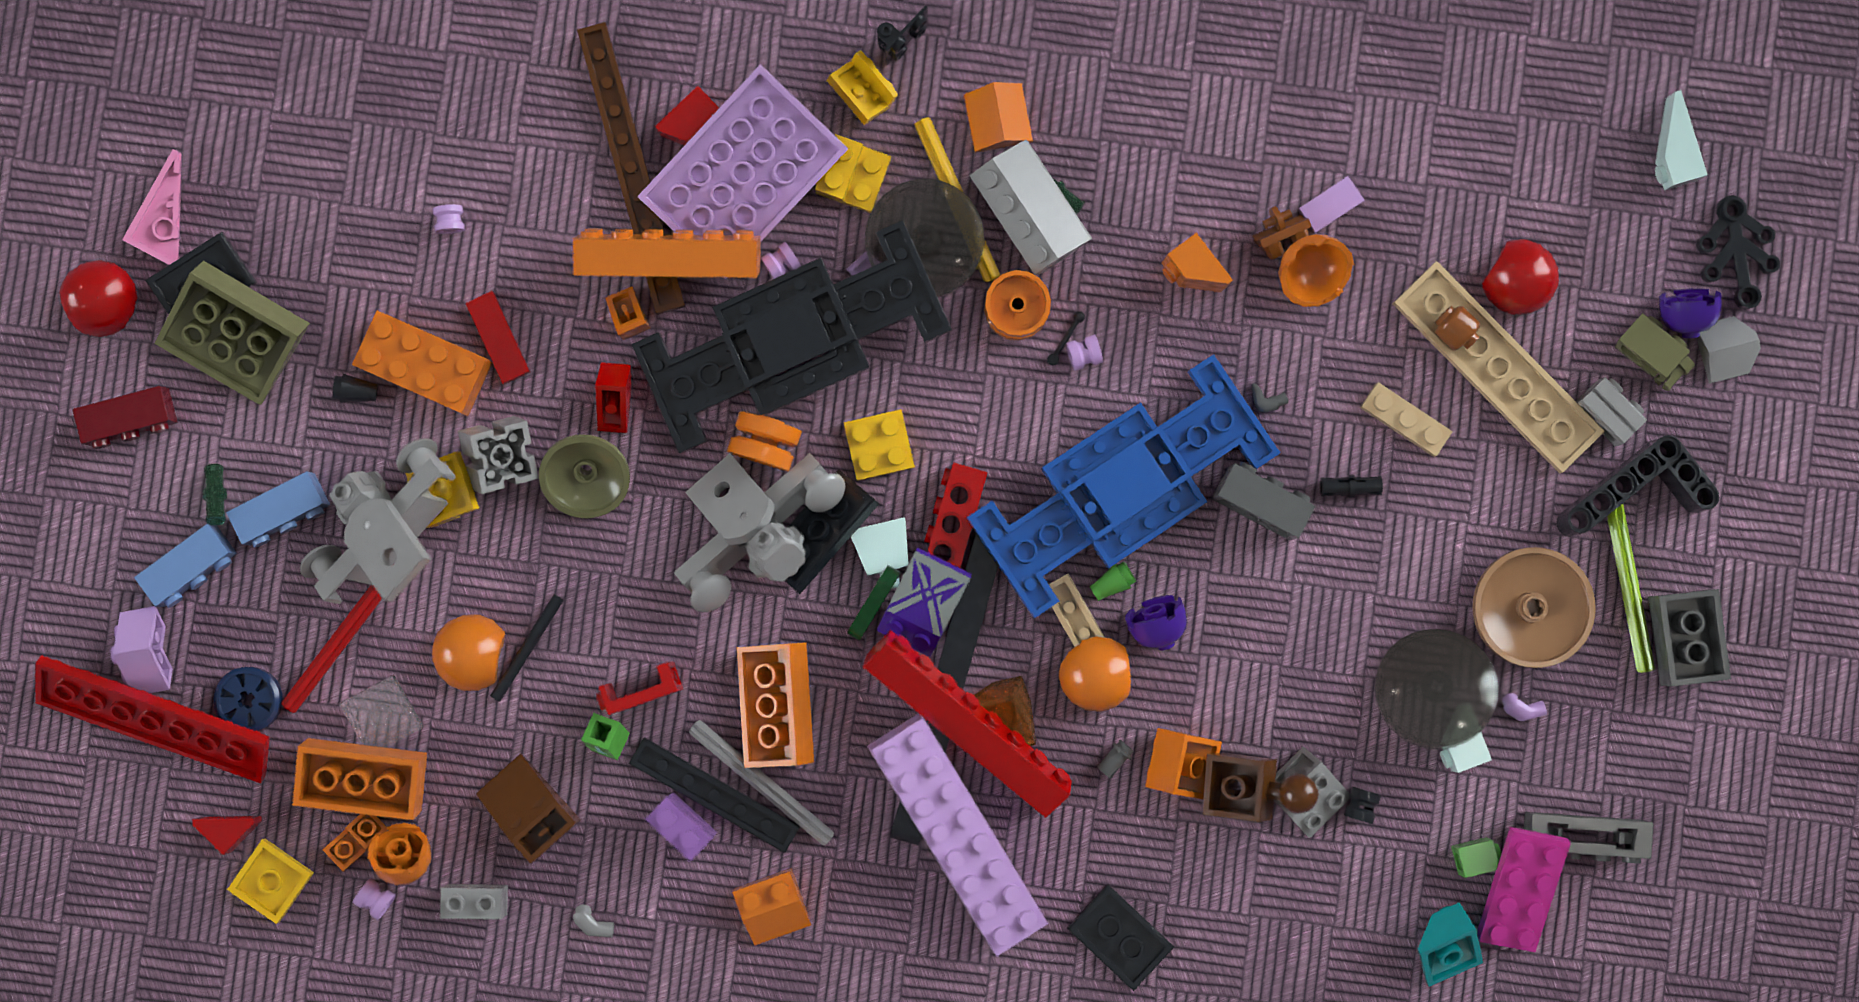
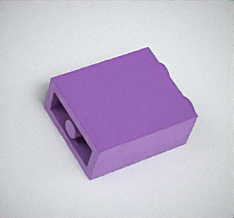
M675 792L665 797L645 819L690 862L718 833Z

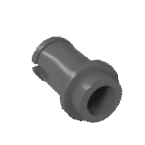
M1119 740L1117 744L1114 742L1112 744L1114 746L1113 749L1096 766L1110 779H1112L1113 775L1127 759H1132L1131 754L1134 751L1122 740Z

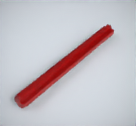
M374 585L369 586L283 699L281 704L286 710L292 713L298 711L383 598Z

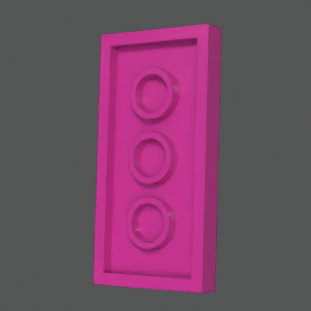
M1510 827L1478 926L1477 936L1479 942L1536 952L1571 844L1567 838Z

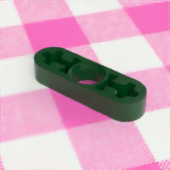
M887 565L847 631V634L860 641L901 572Z

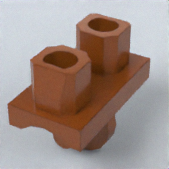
M1276 206L1269 208L1270 218L1262 221L1266 230L1252 235L1254 243L1262 247L1267 258L1271 260L1278 258L1284 254L1281 240L1289 237L1291 244H1293L1297 240L1309 235L1307 229L1312 227L1309 218L1304 219L1301 214L1293 217L1290 209L1280 213Z

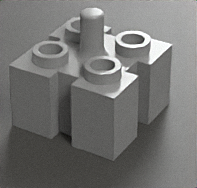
M511 416L492 421L493 429L477 425L458 431L462 454L471 457L472 464L465 466L474 491L484 494L505 488L503 480L520 484L538 479L534 455L527 453L525 450V445L532 444L527 420Z

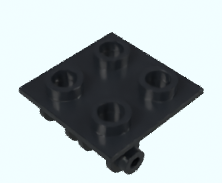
M926 5L901 32L888 22L878 26V46L885 53V63L887 65L893 59L897 62L908 50L906 45L913 38L918 40L927 30L928 7Z

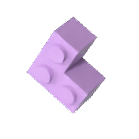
M155 606L120 612L118 625L114 627L115 643L110 649L111 660L113 664L118 665L124 685L144 690L149 694L170 690L173 670L163 650L166 626Z

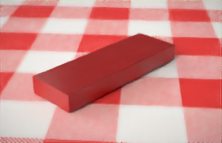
M490 291L465 303L502 384L505 385L531 373L495 293Z

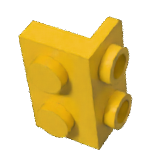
M861 50L855 53L851 61L831 73L826 80L863 125H866L889 109L898 96L892 83L884 78L875 67L874 62Z

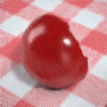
M1526 239L1509 240L1504 244L1496 262L1484 278L1482 288L1488 300L1500 311L1512 315L1531 314L1544 308L1553 298L1559 284V268L1553 255L1542 245Z
M103 260L85 262L68 272L61 283L59 292L63 309L72 325L83 334L96 337L114 335L125 328V325L134 314L136 300L138 299L135 283L127 271L115 263Z

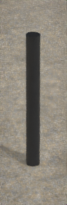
M556 594L552 596L490 696L493 699L501 702L563 603V598Z

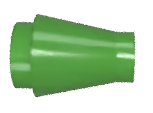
M1123 561L1120 564L1116 563L1094 584L1090 585V588L1098 601L1108 596L1131 589V585L1136 582V579Z

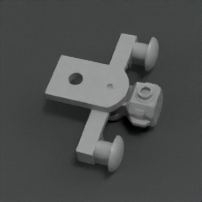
M428 438L417 439L407 444L400 451L396 459L398 470L403 473L414 472L415 475L393 499H391L385 488L386 482L379 472L375 471L348 473L340 483L334 486L329 496L336 506V514L342 523L346 525L344 543L348 549L342 554L337 546H319L310 551L300 565V572L303 577L317 578L319 580L314 587L323 601L340 604L342 599L336 590L347 579L374 585L384 601L393 602L431 560L417 537L447 506L448 502L446 499L432 496L428 489L439 477L450 480L456 478L447 464L440 461L437 457L438 446L435 441Z
M729 453L685 492L718 532L716 536L673 572L692 593L690 598L691 606L699 612H711L721 607L731 593V582L723 574L746 554L750 560L748 567L757 578L767 577L770 581L783 582L789 576L796 574L799 567L805 563V550L802 545L804 537L794 526L785 528L781 523L804 503H806L810 510L815 512H823L833 508L844 495L845 482L843 478L838 474H828L821 464L809 453L764 492ZM730 488L725 496L719 497L724 489Z

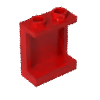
M674 661L656 666L662 684L619 699L616 697L612 683L598 686L600 693H597L596 697L602 711L606 710L607 714L611 715L683 690Z

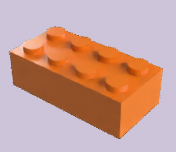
M377 310L352 365L469 416L492 366V362Z
M307 738L297 748L292 805L414 820L422 811L427 753Z

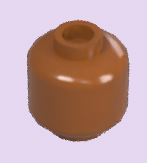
M1450 306L1434 322L1437 325L1435 334L1452 350H1458L1462 346L1469 349L1480 337L1476 333L1480 328V322L1463 306L1456 308Z

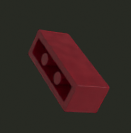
M163 386L152 387L72 409L80 443L92 446L93 449L111 446L110 441L120 438L122 441L140 438L139 433L151 431V434L165 432L169 430L168 425L178 423L170 390Z

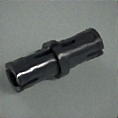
M1353 474L1341 478H1320L1321 497L1341 495L1355 498L1356 495H1382L1383 491L1381 476L1355 477Z

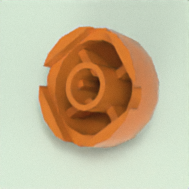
M409 823L393 824L388 826V831L384 832L381 836L378 833L373 837L368 847V859L374 872L383 881L399 886L407 885L417 881L425 874L431 862V846L426 835L418 826Z

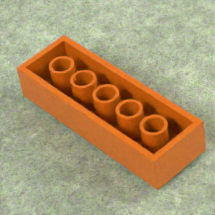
M588 228L573 238V275L757 278L761 272V236H754V231L736 230V233H733V235H724L723 230H705L703 235H693V230L679 229L672 232V235H663V229H646L642 234H633V229H615L611 234H603V229Z

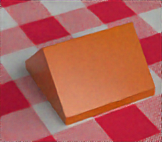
M992 82L964 94L975 153L1014 146L1024 140H1028L1029 143L1033 142L1022 83Z

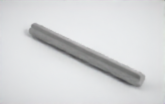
M698 720L693 724L689 733L819 843L826 845L832 839L834 832L761 770L757 767L744 768L743 755L705 723Z

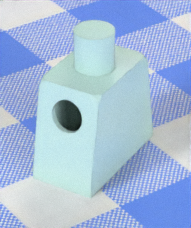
M905 517L858 528L851 536L867 576L876 574L881 576L887 565L896 570L908 567ZM899 577L893 585L892 589L898 587L900 583Z

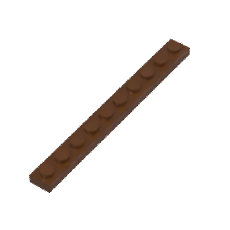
M603 22L578 29L577 33L633 233L642 234L646 229H663V235H666L661 218L637 197L651 181L607 24ZM646 276L657 315L686 307L678 277Z

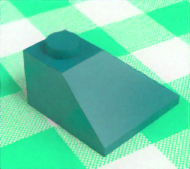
M1460 902L1452 906H1445L1431 915L1419 944L1418 953L1428 987L1483 963L1476 928Z

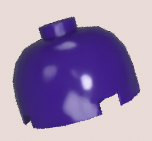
M1691 288L1674 290L1675 296L1666 298V292L1659 296V310L1663 322L1670 330L1681 333L1683 338L1700 337V332L1707 331L1713 327L1721 314L1722 297L1719 291H1716L1715 296L1709 295V289Z
M1173 595L1158 596L1141 602L1145 608L1135 612L1133 607L1127 612L1125 621L1132 637L1144 647L1158 648V650L1170 649L1186 630V611L1180 597L1175 601Z

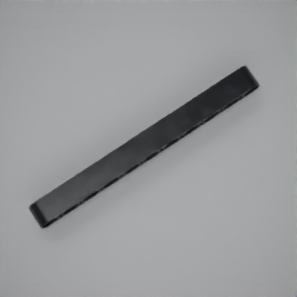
M977 533L975 534L965 569L972 576L953 612L937 667L943 674L946 673L953 677L957 686L962 690L964 689L998 569L997 563ZM924 718L945 753L949 738ZM899 801L890 838L919 846L922 835L901 801Z

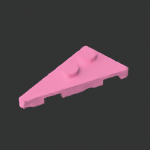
M172 149L122 239L168 265L179 259L182 154Z

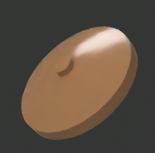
M1522 548L1497 558L1481 575L1473 596L1474 622L1483 642L1501 659L1522 667L1543 668L1567 660L1586 642L1595 620V597L1587 576L1570 558L1547 548Z

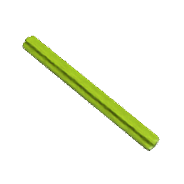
M1621 504L1607 516L1636 670L1639 673L1653 671L1655 666L1624 505Z

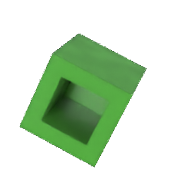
M593 713L581 741L591 751L618 761L630 733L620 722Z
M1484 837L1451 846L1459 876L1468 878L1497 870L1501 851L1499 845L1494 843L1492 839Z

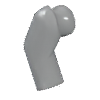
M581 904L576 907L573 920L585 935L613 937L614 922L596 921L591 916V907Z

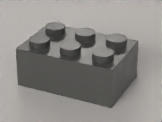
M1234 463L1226 468L1211 497L1212 500L1289 541L1300 538L1316 507L1309 503L1311 499L1309 496L1297 490L1289 492L1283 489L1284 483L1271 476H1268L1266 479L1256 475L1257 469L1247 463Z
M1719 589L1649 596L1648 601L1660 686L1672 687L1730 680L1731 673Z

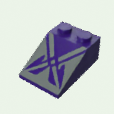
M917 547L876 631L886 635L891 630L896 635L905 637L914 650L931 657L972 574Z

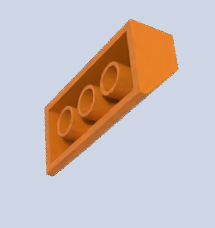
M807 642L736 647L744 768L797 766L814 763Z

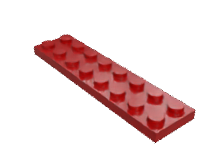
M41 655L35 663L36 704L260 784L264 780L267 772L270 736L236 725L231 721L208 715L200 710H194L177 704L172 700H166L149 694L144 690L132 688L116 680L101 677L88 670L73 667L60 660Z

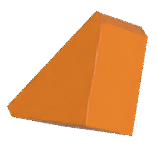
M633 286L605 297L616 332L623 340L651 329Z

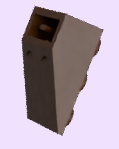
M522 753L476 793L509 841L530 864L537 861L581 821Z

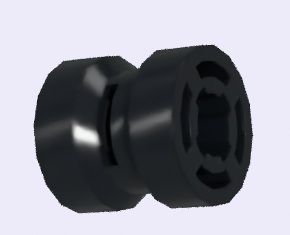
M1352 786L1350 792L1352 800L1350 805L1346 806L1344 815L1373 824L1375 819L1373 811L1375 806L1379 804L1381 795Z

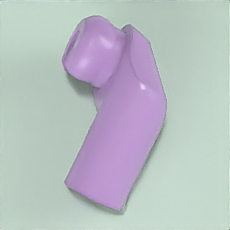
M1514 693L1506 694L1502 698L1504 711L1518 721H1527L1547 715L1543 701L1527 705L1518 700V696Z

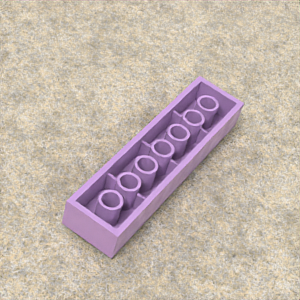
M919 714L915 715L867 745L996 956H999L1048 924L922 716Z

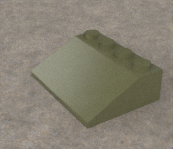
M203 261L190 272L154 344L255 403L262 405L298 347L310 323Z

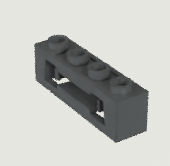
M1525 812L1524 830L1562 837V828L1547 826V823H1556L1568 829L1613 832V842L1625 843V847H1616V845L1605 842L1569 840L1571 844L1566 857L1568 859H1581V854L1592 855V860L1611 861V856L1622 857V862L1640 864L1641 858H1652L1653 822L1637 819ZM1617 828H1626L1628 832H1619Z

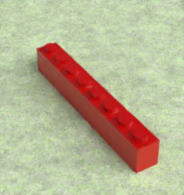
M889 630L866 654L863 664L864 669L1042 816L1047 818L1070 796L1072 780L1066 771L1062 768H1056L1048 761L1042 751L1034 750L1025 742V739L1019 732L1010 730L1003 724L1001 718L996 713L989 712L980 705L979 700L972 693H966L957 686L953 677L939 671L931 659L915 651L905 637L896 635L893 631Z

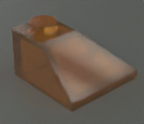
M1022 676L994 681L974 694L979 700L980 705L989 712L996 713L1001 718L1003 724L1010 730L1019 732L1028 745H1036L1031 699Z

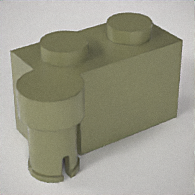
M1642 313L1618 340L1615 348L1651 377H1655L1654 381L1658 386L1667 379L1662 389L1670 391L1671 387L1680 377L1687 375L1695 364L1687 356L1690 351L1686 348L1687 344L1680 337L1669 335L1662 329L1663 325L1652 316L1647 317Z

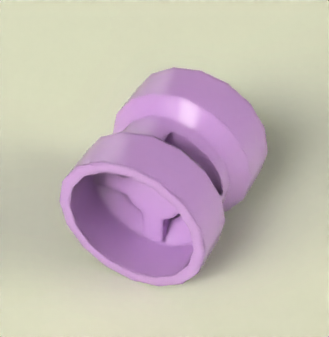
M786 242L779 245L774 253H767L761 257L762 262L773 279L801 267L800 262Z
M1095 334L1085 337L1084 341L1081 342L1074 340L1066 343L1068 356L1074 371L1083 369L1089 363L1093 365L1103 363L1101 349Z
M370 878L357 893L353 904L359 908L365 907L368 909L370 907V916L379 920L390 907L396 895L389 890L381 892L382 889L379 887V883Z

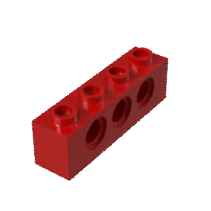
M954 462L951 469L945 468L941 485L946 486L944 496H937L932 513L938 515L935 526H928L924 542L929 543L928 553L934 555V550L937 546L945 545L951 550V557L946 562L958 568L961 567L972 529L966 518L977 511L988 472ZM955 488L964 489L968 495L967 501L963 504H955L950 497L952 490ZM952 516L959 521V529L956 532L947 533L944 531L942 521L946 517Z

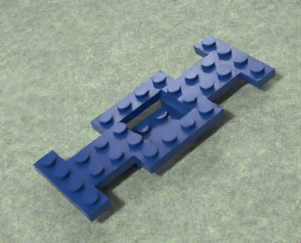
M1214 354L1188 371V374L1204 397L1157 427L1140 402L1042 467V472L1057 493L1011 525L1007 523L993 500L966 518L1033 619L1060 602L1043 577L1045 574L1090 544L1108 569L1207 503L1208 501L1191 478L1193 475L1235 447L1239 448L1248 463L1256 469L1280 454V451Z

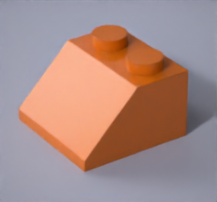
M1197 233L1168 253L1161 263L1164 266L1162 272L1172 284L1176 282L1179 287L1222 292L1233 281Z
M1157 728L1145 787L1174 795L1204 800L1207 754L1220 753L1222 742Z
M792 868L736 887L733 890L742 921L754 945L812 925Z

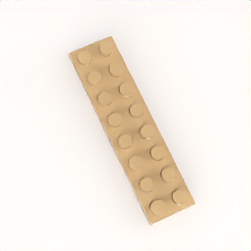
M1437 261L1392 303L1559 473H1563L1605 432ZM1450 306L1453 308L1463 306L1480 322V328L1476 332L1480 337L1469 349L1462 346L1458 350H1452L1435 334L1437 325L1434 322Z

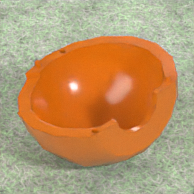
M1314 234L1297 240L1284 252L1280 263L1278 275L1283 293L1292 303L1303 307L1320 306L1333 301L1344 292L1343 288L1351 277L1354 265L1353 256L1341 241L1328 235Z
M462 615L448 621L437 632L432 647V661L438 675L449 686L462 691H479L493 685L497 678L498 661L504 644L505 632L493 620L481 615Z
M1104 637L1082 640L1079 645L1068 652L1060 664L1058 677L1062 691L1073 704L1087 711L1102 712L1117 707L1128 697L1131 689L1130 664L1125 646L1111 638Z

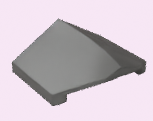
M1734 316L1718 320L1713 327L1707 331L1700 332V337L1696 338L1709 384L1749 374L1761 349L1756 331Z

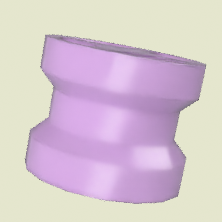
M453 204L433 207V215L437 219V223L434 226L435 233L452 234L463 232L465 230L464 223L461 222L463 206Z

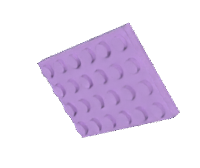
M760 64L637 197L674 232L679 229L693 230V235H703L705 230H723L724 235H733V233H736V230L754 231V236H761L762 241L848 150V147Z

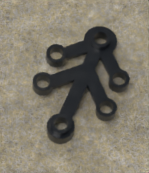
M1730 195L1721 199L1717 204L1716 213L1718 219L1709 232L1697 240L1696 248L1702 254L1714 251L1717 247L1716 240L1728 227L1729 240L1714 261L1702 269L1701 277L1707 283L1719 280L1723 268L1733 256L1738 290L1734 294V301L1739 308L1748 310L1759 305L1762 294L1758 287L1751 285L1746 255L1759 263L1760 270L1765 274L1776 272L1780 268V260L1774 255L1767 254L1743 236L1741 225L1754 233V239L1758 244L1766 245L1775 239V231L1770 226H1764L1748 215L1747 206L1743 199ZM1728 206L1734 208L1735 214L1733 216L1727 213L1726 209ZM1761 231L1768 233V240L1761 238ZM1704 239L1710 242V249L1703 247L1702 242ZM1767 260L1773 262L1774 267L1772 270L1766 267ZM1709 268L1715 271L1716 275L1714 278L1708 276L1707 271ZM1743 293L1748 294L1750 298L1748 303L1742 301L1741 296Z

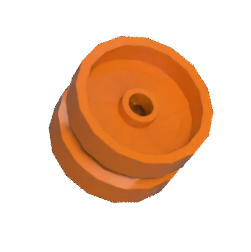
M1014 270L1003 273L992 282L986 294L984 313L988 325L996 334L1007 340L1021 341L1033 337L1043 328L1050 314L1051 298L1048 288L1039 277L1028 271ZM1016 301L1017 304L1023 303L1024 305L1022 309L1017 310L1013 308L1012 302Z
M739 411L735 426L739 431L751 435V438L742 436L731 437L727 452L765 466L789 471L794 457L790 452L778 448V445L792 448L798 446L802 431L768 416Z

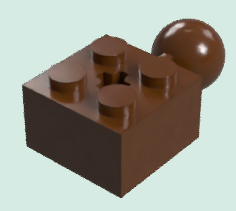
M1227 753L1207 754L1203 815L1255 822L1269 821L1273 819L1274 800L1280 801L1288 811L1302 814L1310 811L1316 805L1318 788L1311 778L1301 774L1291 775L1282 783L1275 782L1277 759ZM1238 783H1241L1242 789L1238 788Z

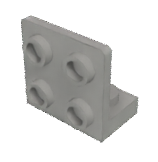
M1302 747L1276 773L1275 782L1282 783L1287 777L1295 774L1311 778L1318 788L1316 805L1306 813L1296 814L1285 809L1280 801L1274 800V802L1310 838L1351 796L1328 768L1305 747Z

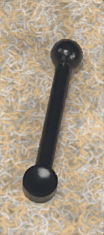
M1077 311L1074 313V321L1055 352L1047 358L1049 365L1055 366L1058 364L1059 355L1077 325L1085 320L1083 312Z

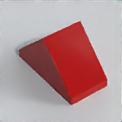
M214 816L192 819V825L222 855L231 853L262 822V816Z

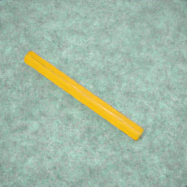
M920 119L915 123L916 131L982 278L985 282H991L1000 276V272L931 119Z

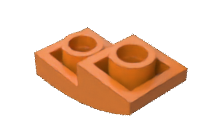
M360 814L323 851L344 873L368 850L373 837L378 833L381 836L388 829L377 816Z

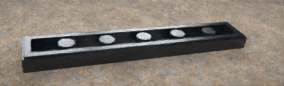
M646 737L642 739L629 762L635 768L786 853L800 828L798 824Z

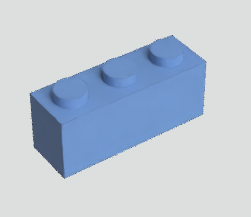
M306 471L226 512L241 544L253 545L256 548L271 540L269 536L278 531L284 534L297 527L296 522L304 518L312 520L324 514L323 509L329 506L330 503L315 473Z
M207 523L134 578L155 607L167 606L170 608L183 599L181 594L188 589L195 590L206 583L208 580L206 576L214 570L219 572L232 563L230 558L236 555L237 552L217 525Z

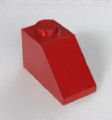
M601 362L595 384L597 431L627 433L631 399V365Z

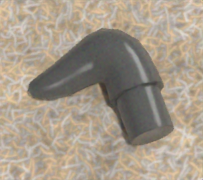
M1252 383L1254 405L1258 411L1264 413L1271 412L1289 403L1284 392L1265 398L1260 387Z

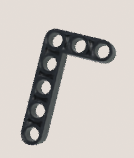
M1665 435L1647 443L1561 512L1556 524L1559 532L1567 537L1585 533L1657 475L1682 507L1690 513H1700L1714 508L1719 502V492L1682 443L1674 436ZM1660 445L1665 447L1666 457L1661 454ZM1638 462L1644 466V475L1638 470ZM1679 468L1685 474L1684 481L1678 475ZM1616 480H1619L1623 485L1622 492L1617 490ZM1698 492L1703 497V504L1699 503L1697 499ZM1594 497L1597 498L1601 503L1600 510L1596 509L1594 506ZM1572 515L1577 517L1579 521L1578 528H1575L1571 523Z

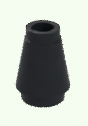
M347 374L335 376L332 399L340 400V403L376 402L378 384Z

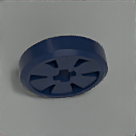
M241 667L228 672L217 684L213 698L214 709L219 719L228 720L236 725L256 731L269 727L277 719L283 701L282 690L278 681L268 671L258 667ZM245 692L248 695L253 694L255 697L251 701V708L249 705L242 704V700L245 699Z

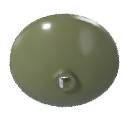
M573 435L557 441L547 450L539 469V483L546 499L559 511L578 518H595L611 512L624 500L629 488L630 471L623 454L610 442L593 435ZM589 465L592 469L584 470L581 466Z

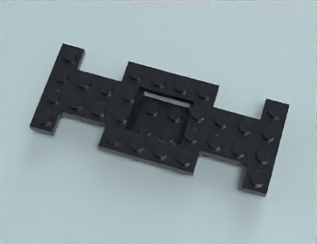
M903 220L875 232L887 257L886 261L833 284L823 259L818 258L712 307L722 328V336L683 354L671 358L663 337L659 332L631 344L679 453L682 454L708 442L696 414L746 391L750 392L759 414L765 416L871 368L859 340L913 316L925 343L953 331ZM829 351L828 353H826V354H824V355H822V356H820V357H818V358H815V359H813V360H811V361H809V362H807V363H804V364H802V365H800V366H798V367H796V368H793V369H791V370H789V371H787V372H785V373H782V374H780V375H778V376L775 377V375H777V374H779V373H781V372H783V371H785V370H788V369H790V368H792V367H794V366H796V365H799V364H801V363H803V362H805V361H807V360H810V359H812V358H814V357H816V356H818V355H821V354H823V353Z

